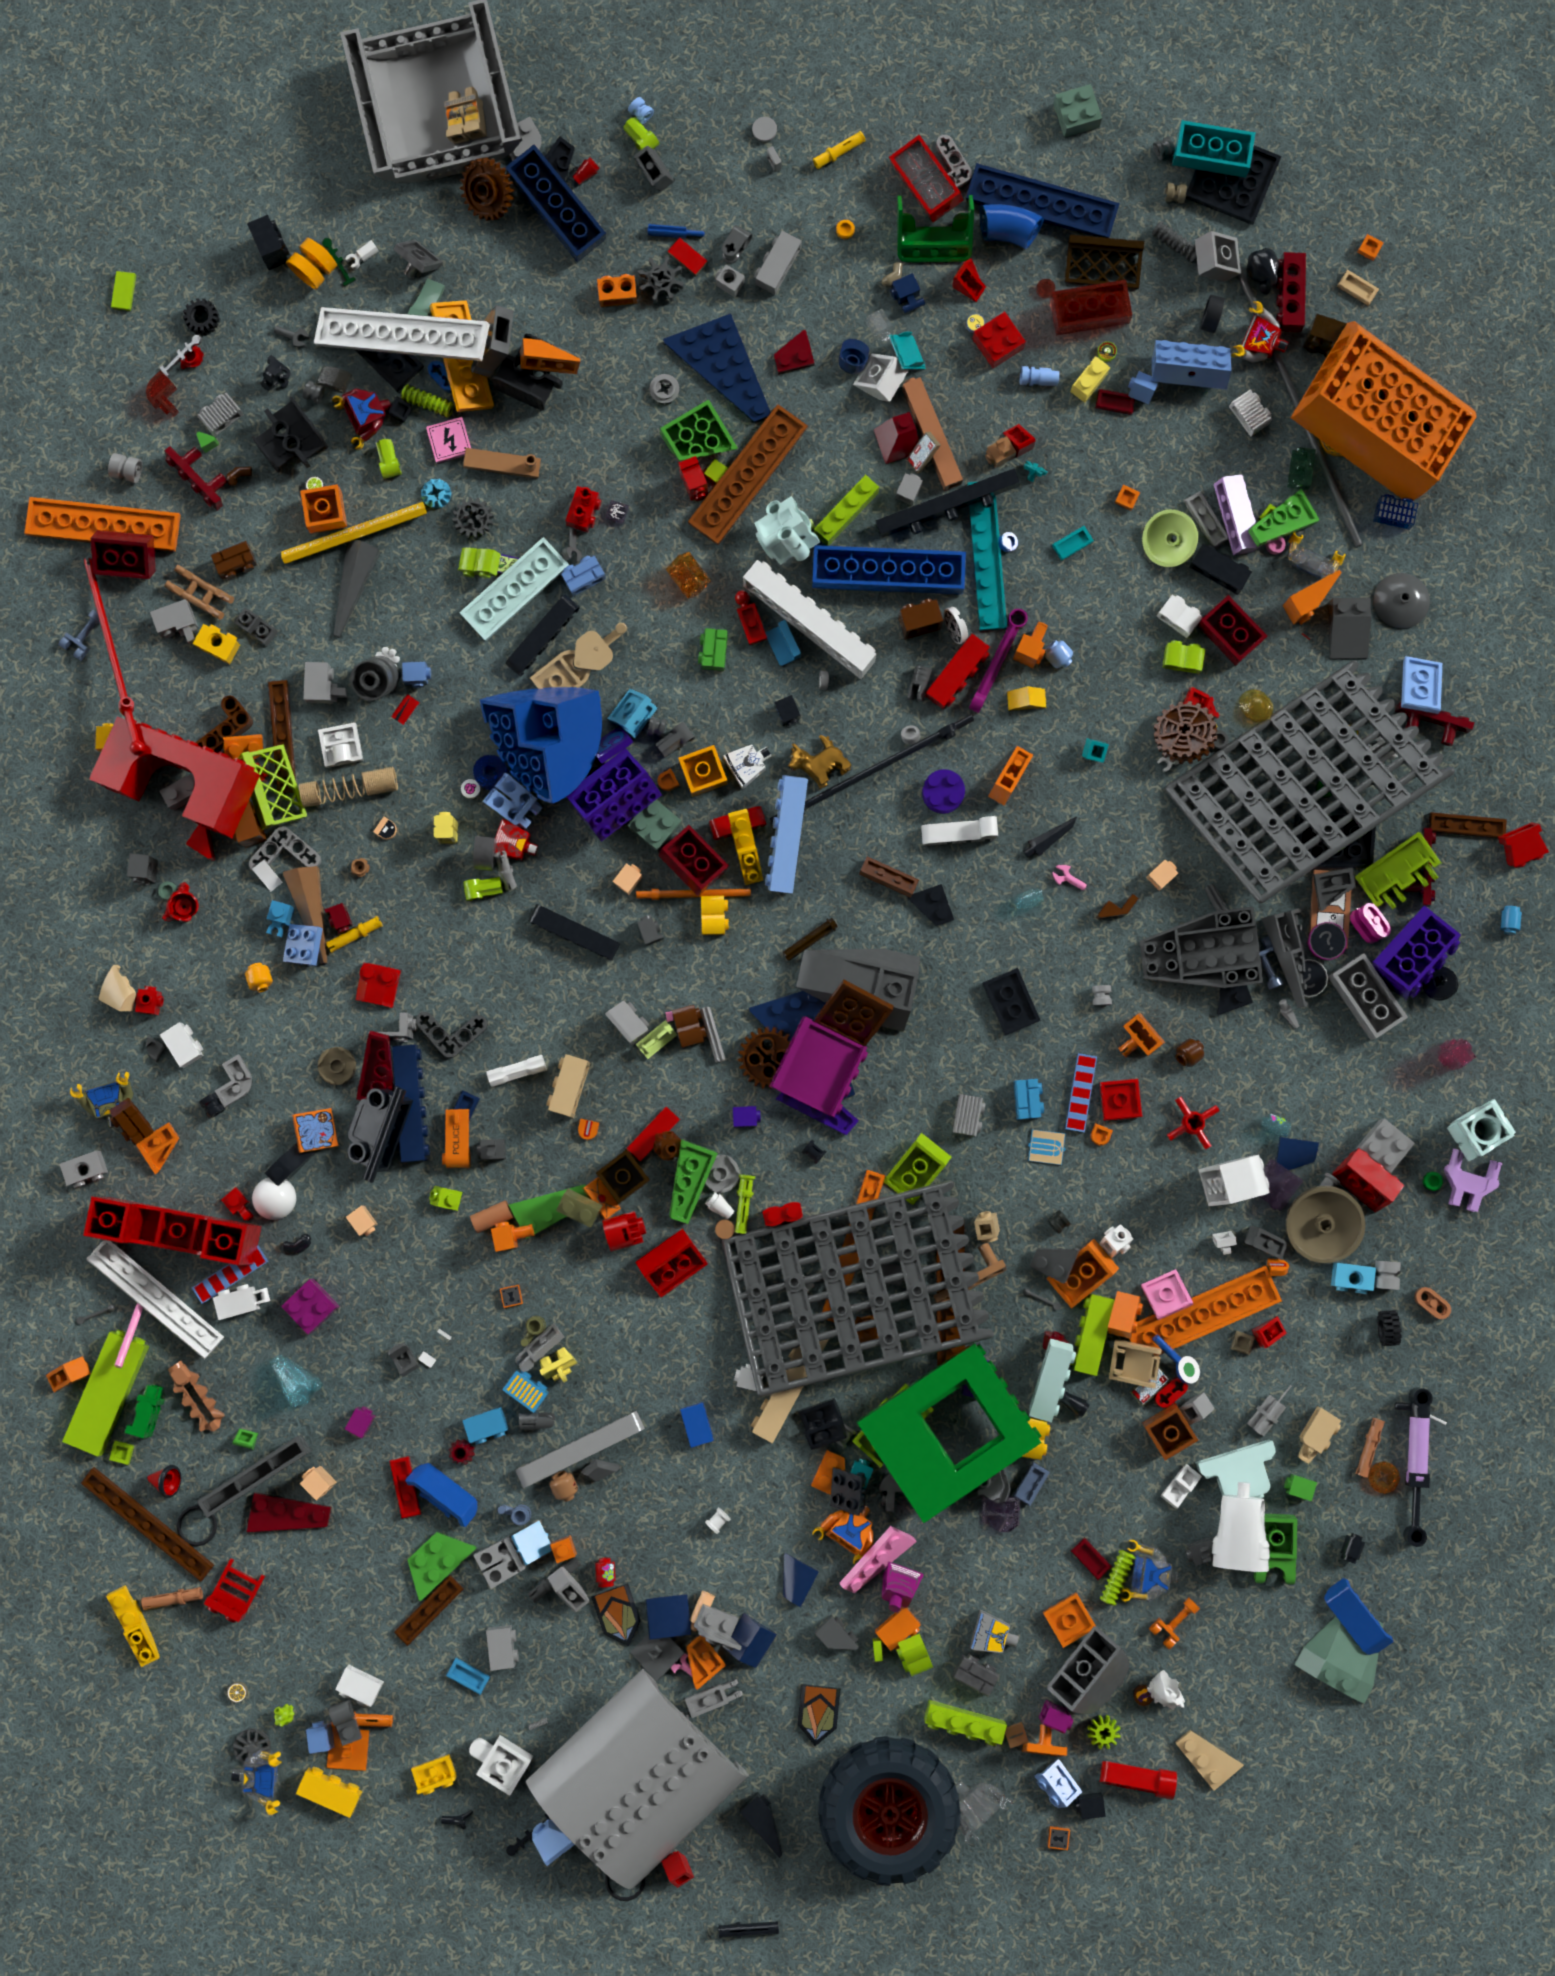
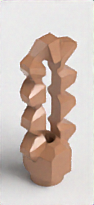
M182 1361L170 1367L168 1371L174 1381L173 1391L174 1393L184 1392L182 1404L192 1407L190 1416L191 1418H199V1430L214 1432L220 1428L221 1419L225 1414L214 1408L216 1401L206 1396L208 1392L207 1387L196 1384L200 1376L190 1371ZM188 1382L193 1385L195 1391L203 1400L213 1418H215L210 1423L205 1419L197 1404L193 1401L187 1389H185L184 1385Z

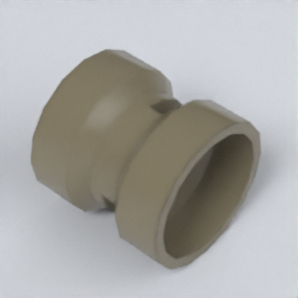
M1167 183L1165 202H1172L1174 200L1177 203L1184 204L1187 185L1180 184L1178 186L1174 183Z

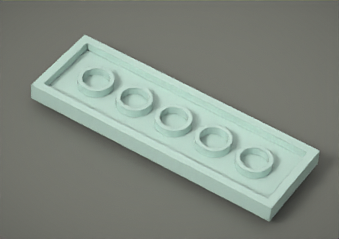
M543 537L459 613L487 641L554 581L569 564Z

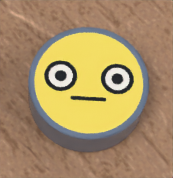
M971 314L966 321L967 330L974 333L975 330L985 324L983 316Z

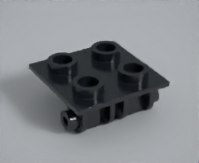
M833 1467L830 1506L860 1516L864 1509L865 1494L863 1492L866 1489L862 1487H865L867 1479L865 1473L858 1472L856 1475Z

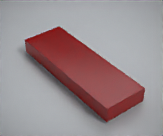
M665 1107L626 1149L641 1162L654 1148L655 1134L670 1131L680 1119L668 1107Z
M406 1456L390 1460L401 1519L420 1515L421 1509L416 1487L407 1485L405 1481L412 1473L410 1457Z

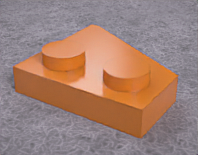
M170 1122L155 1130L147 1138H144L136 1146L154 1174H157L180 1138Z

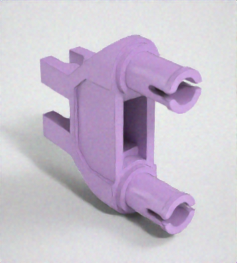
M1453 1149L1449 1165H1446L1444 1168V1173L1452 1188L1448 1204L1460 1206L1463 1193L1470 1194L1466 1210L1478 1212L1482 1197L1499 1187L1500 1183L1497 1179L1502 1163L1490 1160L1486 1176L1481 1177L1462 1171L1460 1167L1464 1154L1458 1149Z

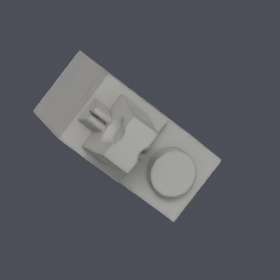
M186 599L150 612L156 631L161 637H172L178 631L181 636L185 635L189 644H193L196 638L194 632L198 631L197 628L199 627L191 605Z
M305 662L304 701L306 703L333 704V702H337V698H347L348 690L346 688H337V684H333L330 681L334 679V669L331 668L329 663Z

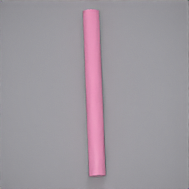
M138 1303L114 1364L117 1368H122L143 1311V1307Z

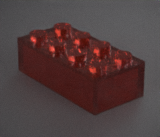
M1126 280L1053 291L1051 293L1050 306L1056 336L1129 324L1133 316Z

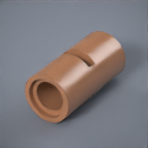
M506 1200L470 1215L471 1222L477 1233L494 1227L497 1223L513 1218Z

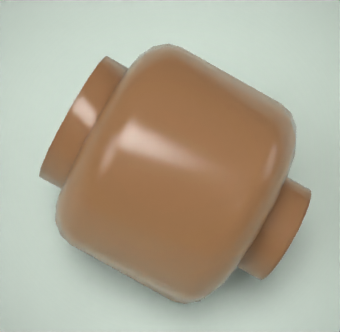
M566 1471L555 1473L549 1483L554 1497L564 1502L572 1500L578 1490L574 1476Z

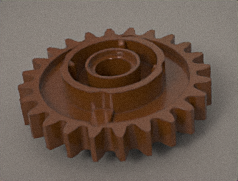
M488 157L471 161L470 165L465 166L467 171L462 172L465 178L460 179L463 183L460 189L464 191L461 197L466 198L464 204H469L468 211L474 210L473 216L479 215L480 220L485 218L486 221L503 217L504 213L509 212L507 208L512 206L509 200L514 199L510 194L514 192V189L510 188L513 182L508 181L510 174H505L506 168H500V162L495 163V159L489 160Z

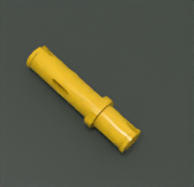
M859 131L836 146L828 147L824 153L813 158L815 167L820 169L831 161L835 162L841 155L864 143L865 136Z
M378 916L363 924L361 922L357 927L327 941V947L333 953L337 949L362 936L367 937L368 933L383 927L381 920L379 921Z

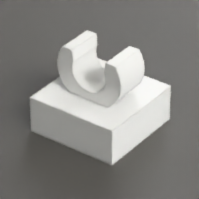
M1232 1231L1212 1234L1214 1244L1217 1248H1221L1223 1255L1231 1254L1230 1246L1237 1245L1236 1237Z

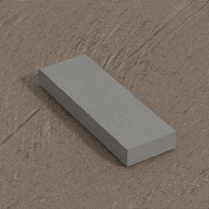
M1201 491L1184 500L1185 505L1211 546L1216 548L1229 540L1227 533Z

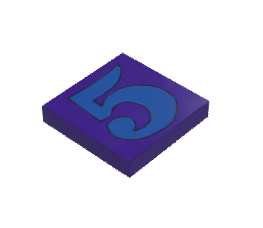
M619 726L601 738L596 758L602 764L631 745L633 741Z

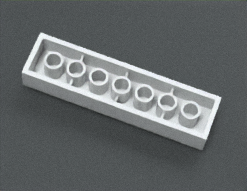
M757 560L743 576V587L859 679H862L875 663V649L869 644H863L860 641L861 638L856 633L848 632L842 622L839 620L834 621L827 610L823 608L820 610L815 606L816 603L808 596L805 598L801 595L800 589L795 585L790 586L786 583V579L781 574L772 572V568L763 561L761 563Z

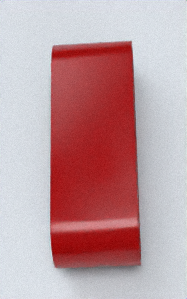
M762 806L747 809L752 830L757 829V826L763 827L767 825ZM728 815L709 821L714 840H719L723 836L724 838L733 836Z

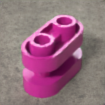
M1367 903L1350 914L1351 923L1367 943L1373 944L1389 936L1391 933L1390 924L1380 910L1372 903Z

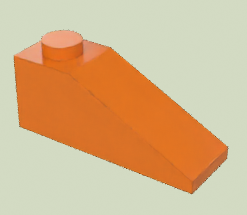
M527 338L522 340L520 349L521 369L577 374L580 358L542 340Z
M1017 746L988 797L1005 806L1033 754Z

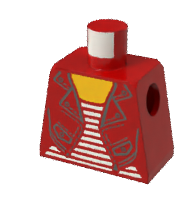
M505 819L501 820L495 837L497 841L495 853L500 851L502 855V851H506L507 858L522 861L525 853L535 856L538 845L529 842L530 833Z

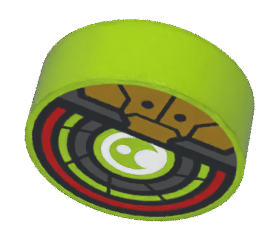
M1103 342L1098 348V357L1104 362L1112 361L1116 356L1117 348L1111 342Z

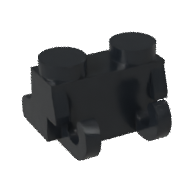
M270 355L267 359V363L270 365L263 372L264 378L261 381V385L265 390L269 391L278 386V381L282 380L284 383L281 384V388L284 389L288 386L291 372L279 360Z

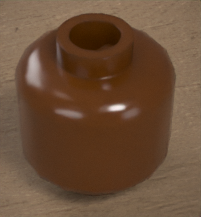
M1186 1039L1176 1048V1060L1182 1066L1193 1067L1204 1057L1203 1044L1199 1040Z

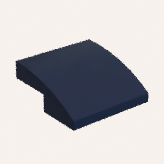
M687 1594L645 1599L649 1640L691 1635Z

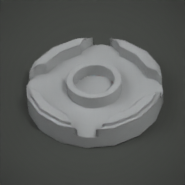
M717 1155L705 1182L709 1190L716 1193H725L732 1190L739 1180L740 1170L737 1163L729 1156Z

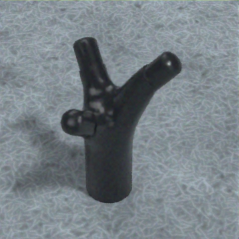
M470 1810L458 1816H442L441 1824H452L466 1829V1822L463 1820L469 1817L473 1811Z

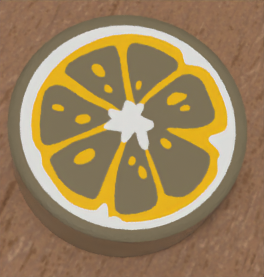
M234 1682L227 1690L229 1700L234 1703L242 1702L248 1695V1688L243 1682Z

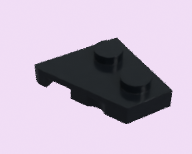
M942 884L914 893L911 898L907 897L936 927L954 921Z

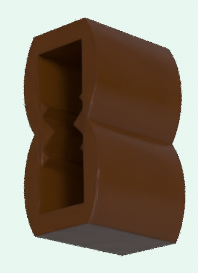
M690 1005L672 1010L681 1047L684 1048L703 1043V1038L707 1036L704 1026L700 1027L699 1019H702L700 1009L695 1008V1005Z

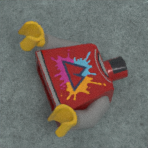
M1253 301L1257 306L1256 310L1249 307V311L1257 313V315L1254 314L1242 345L1233 346V348L1238 350V354H1231L1234 358L1240 356L1241 359L1251 363L1271 358L1274 350L1285 353L1289 342L1279 339L1281 336L1279 323L1271 313L1263 308L1262 303L1259 301Z

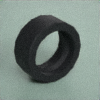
M1210 294L1203 313L1201 330L1212 333L1216 332L1225 298Z

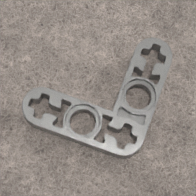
M941 135L937 139L936 148L951 171L947 174L959 189L970 182L972 171L953 139L948 135ZM942 141H944L945 143L949 142L948 149L950 150V152L947 153V149L945 146L941 147ZM951 156H957L959 158V162L957 164H952L949 162V158ZM961 171L963 173H968L967 178L960 177L958 179V184L956 183L955 178H958L960 176ZM925 189V190H924V195H925L926 198H928L927 192H926V189Z
M282 826L273 832L249 861V867L252 870L256 866L254 862L256 860L260 861L263 858L260 856L263 853L265 857L269 858L265 862L270 866L284 849H287L307 867H319L321 857L290 829ZM287 831L286 835L288 838L286 840L282 838L279 841L282 844L280 847L272 841L274 838L278 841L281 837L279 833ZM295 843H302L303 849L301 852L295 853L293 851ZM269 845L276 847V852L273 855L266 853V848ZM305 853H308L311 857L316 855V863L308 864L309 859L303 855Z

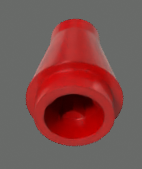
M589 157L583 161L572 177L580 185L582 182L598 174L597 171L600 168Z

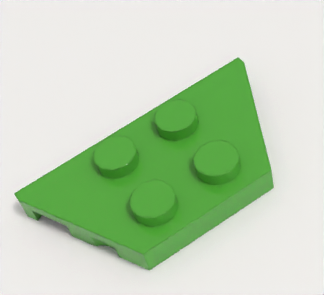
M436 1532L408 1559L418 1599L420 1601L424 1599L477 1547Z

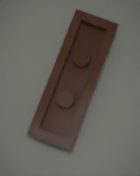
M868 856L859 872V875L910 898L919 882V879Z

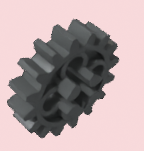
M469 497V502L463 499V505L457 504L458 511H453L456 517L452 518L454 523H457L455 525L456 530L460 529V535L466 533L468 539L471 535H474V538L477 539L478 534L484 537V531L490 532L488 525L493 526L494 524L490 520L494 518L493 513H490L492 511L491 507H486V501L480 503L478 497L476 501ZM467 508H471L478 524L481 525L480 528H475L473 520L466 511ZM483 511L485 513L483 516L479 515V512ZM463 521H468L467 525H462Z

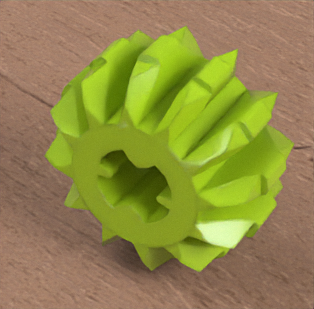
M1098 1715L1099 1721L1096 1722L1092 1718L1091 1722L1094 1726H1087V1729L1092 1731L1087 1736L1092 1739V1745L1098 1743L1099 1749H1102L1104 1744L1107 1749H1110L1109 1743L1112 1742L1113 1745H1116L1117 1742L1114 1738L1119 1739L1121 1737L1117 1733L1121 1728L1119 1725H1115L1117 1722L1115 1719L1110 1720L1109 1715H1106L1104 1720L1101 1715ZM1104 1728H1106L1108 1734L1104 1733L1102 1736L1100 1731H1104Z

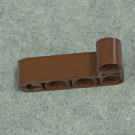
M231 695L225 696L221 701V707L228 718L195 742L198 746L209 748V742L216 740V745L211 749L218 753L224 749L223 737L241 736L252 727V717L242 704ZM235 702V707L228 710V704ZM241 717H247L244 724H239ZM227 728H231V734L224 736V731Z

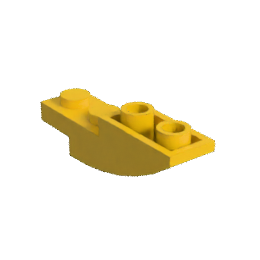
M747 809L728 813L745 885L763 881Z
M126 1585L108 1593L106 1597L124 1629L123 1634L140 1666L143 1667L159 1659L160 1656L146 1620L136 1599L133 1600Z

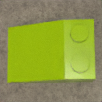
M921 1133L883 1182L897 1193L929 1186L947 1165L951 1156ZM920 1196L905 1200L914 1205Z

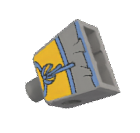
M980 1610L970 1648L972 1650L1003 1653L1005 1645L1016 1648L1019 1636L1009 1633V1623Z

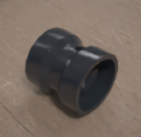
M212 1093L199 1101L201 1107L205 1108L208 1119L214 1118L226 1110L223 1104L219 1103L216 1093Z

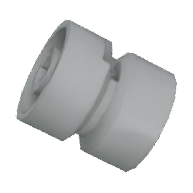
M113 453L108 465V474L112 478L122 479L124 477L125 481L137 483L142 472V460L134 457L127 459L125 455Z
M1375 1261L1377 1276H1375L1374 1288L1400 1290V1279L1397 1275L1401 1271V1262Z

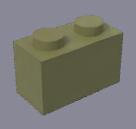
M568 1188L563 1194L556 1211L591 1228L603 1205Z

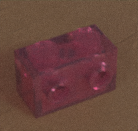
M1455 1038L1448 1039L1440 1045L1441 1049L1437 1052L1439 1055L1438 1060L1443 1066L1447 1065L1451 1071L1462 1068L1476 1058L1475 1054L1471 1051L1472 1046L1470 1043L1462 1038L1457 1040Z

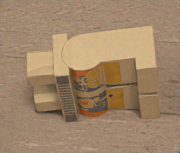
M474 87L466 88L465 97H461L458 91L449 92L448 101L444 102L448 122L446 137L455 145L470 141V139L474 140L487 136L483 101L478 97L477 90Z

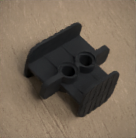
M526 333L524 335V338L544 341L532 334ZM520 349L516 357L508 354L502 361L496 376L492 377L493 386L503 394L522 401L540 411H544L545 403L553 387L561 389L563 385L562 380L551 375L549 371L517 368L521 364ZM538 371L544 373L541 377L534 376Z
M293 397L289 398L291 402L274 414L267 408L264 412L273 423L272 427L257 438L254 435L251 436L260 451L278 473L280 472L278 468L293 457H298L304 466L309 468L310 464L307 459L321 448H328L319 431ZM280 429H286V431L283 434H278V431ZM297 443L294 449H289L290 444Z

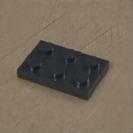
M1018 968L982 983L1004 1036L1041 1021Z

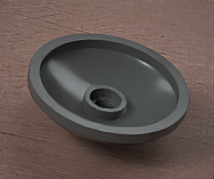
M1395 573L1387 576L1378 584L1373 595V606L1377 616L1385 624L1393 628L1406 629L1417 625L1424 619L1429 610L1430 596L1424 583L1417 577L1407 573ZM1402 595H1406L1407 600H1403Z

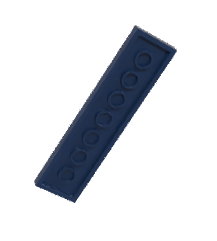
M976 163L966 196V201H968L969 195H973V202L980 205L1003 204L1024 208L1044 217V223L1103 238H1110L1120 204Z

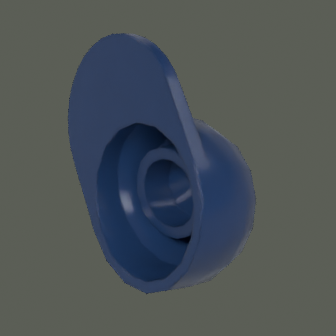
M857 339L845 340L842 343L838 359L840 368L849 374L861 373L867 364L870 352L869 347Z

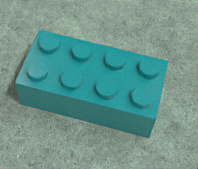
M1182 120L1177 133L1172 165L1246 178L1251 165L1256 132Z

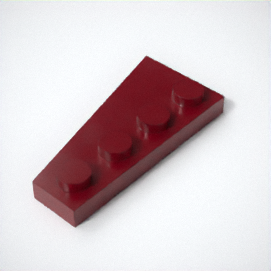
M254 1493L246 1532L327 1527L332 1507Z

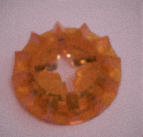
M1382 1461L1375 1463L1370 1468L1368 1479L1370 1486L1375 1491L1390 1493L1397 1488L1400 1475L1393 1464ZM1380 1471L1384 1474H1389L1386 1477L1387 1483L1382 1480L1377 1481L1381 1477Z

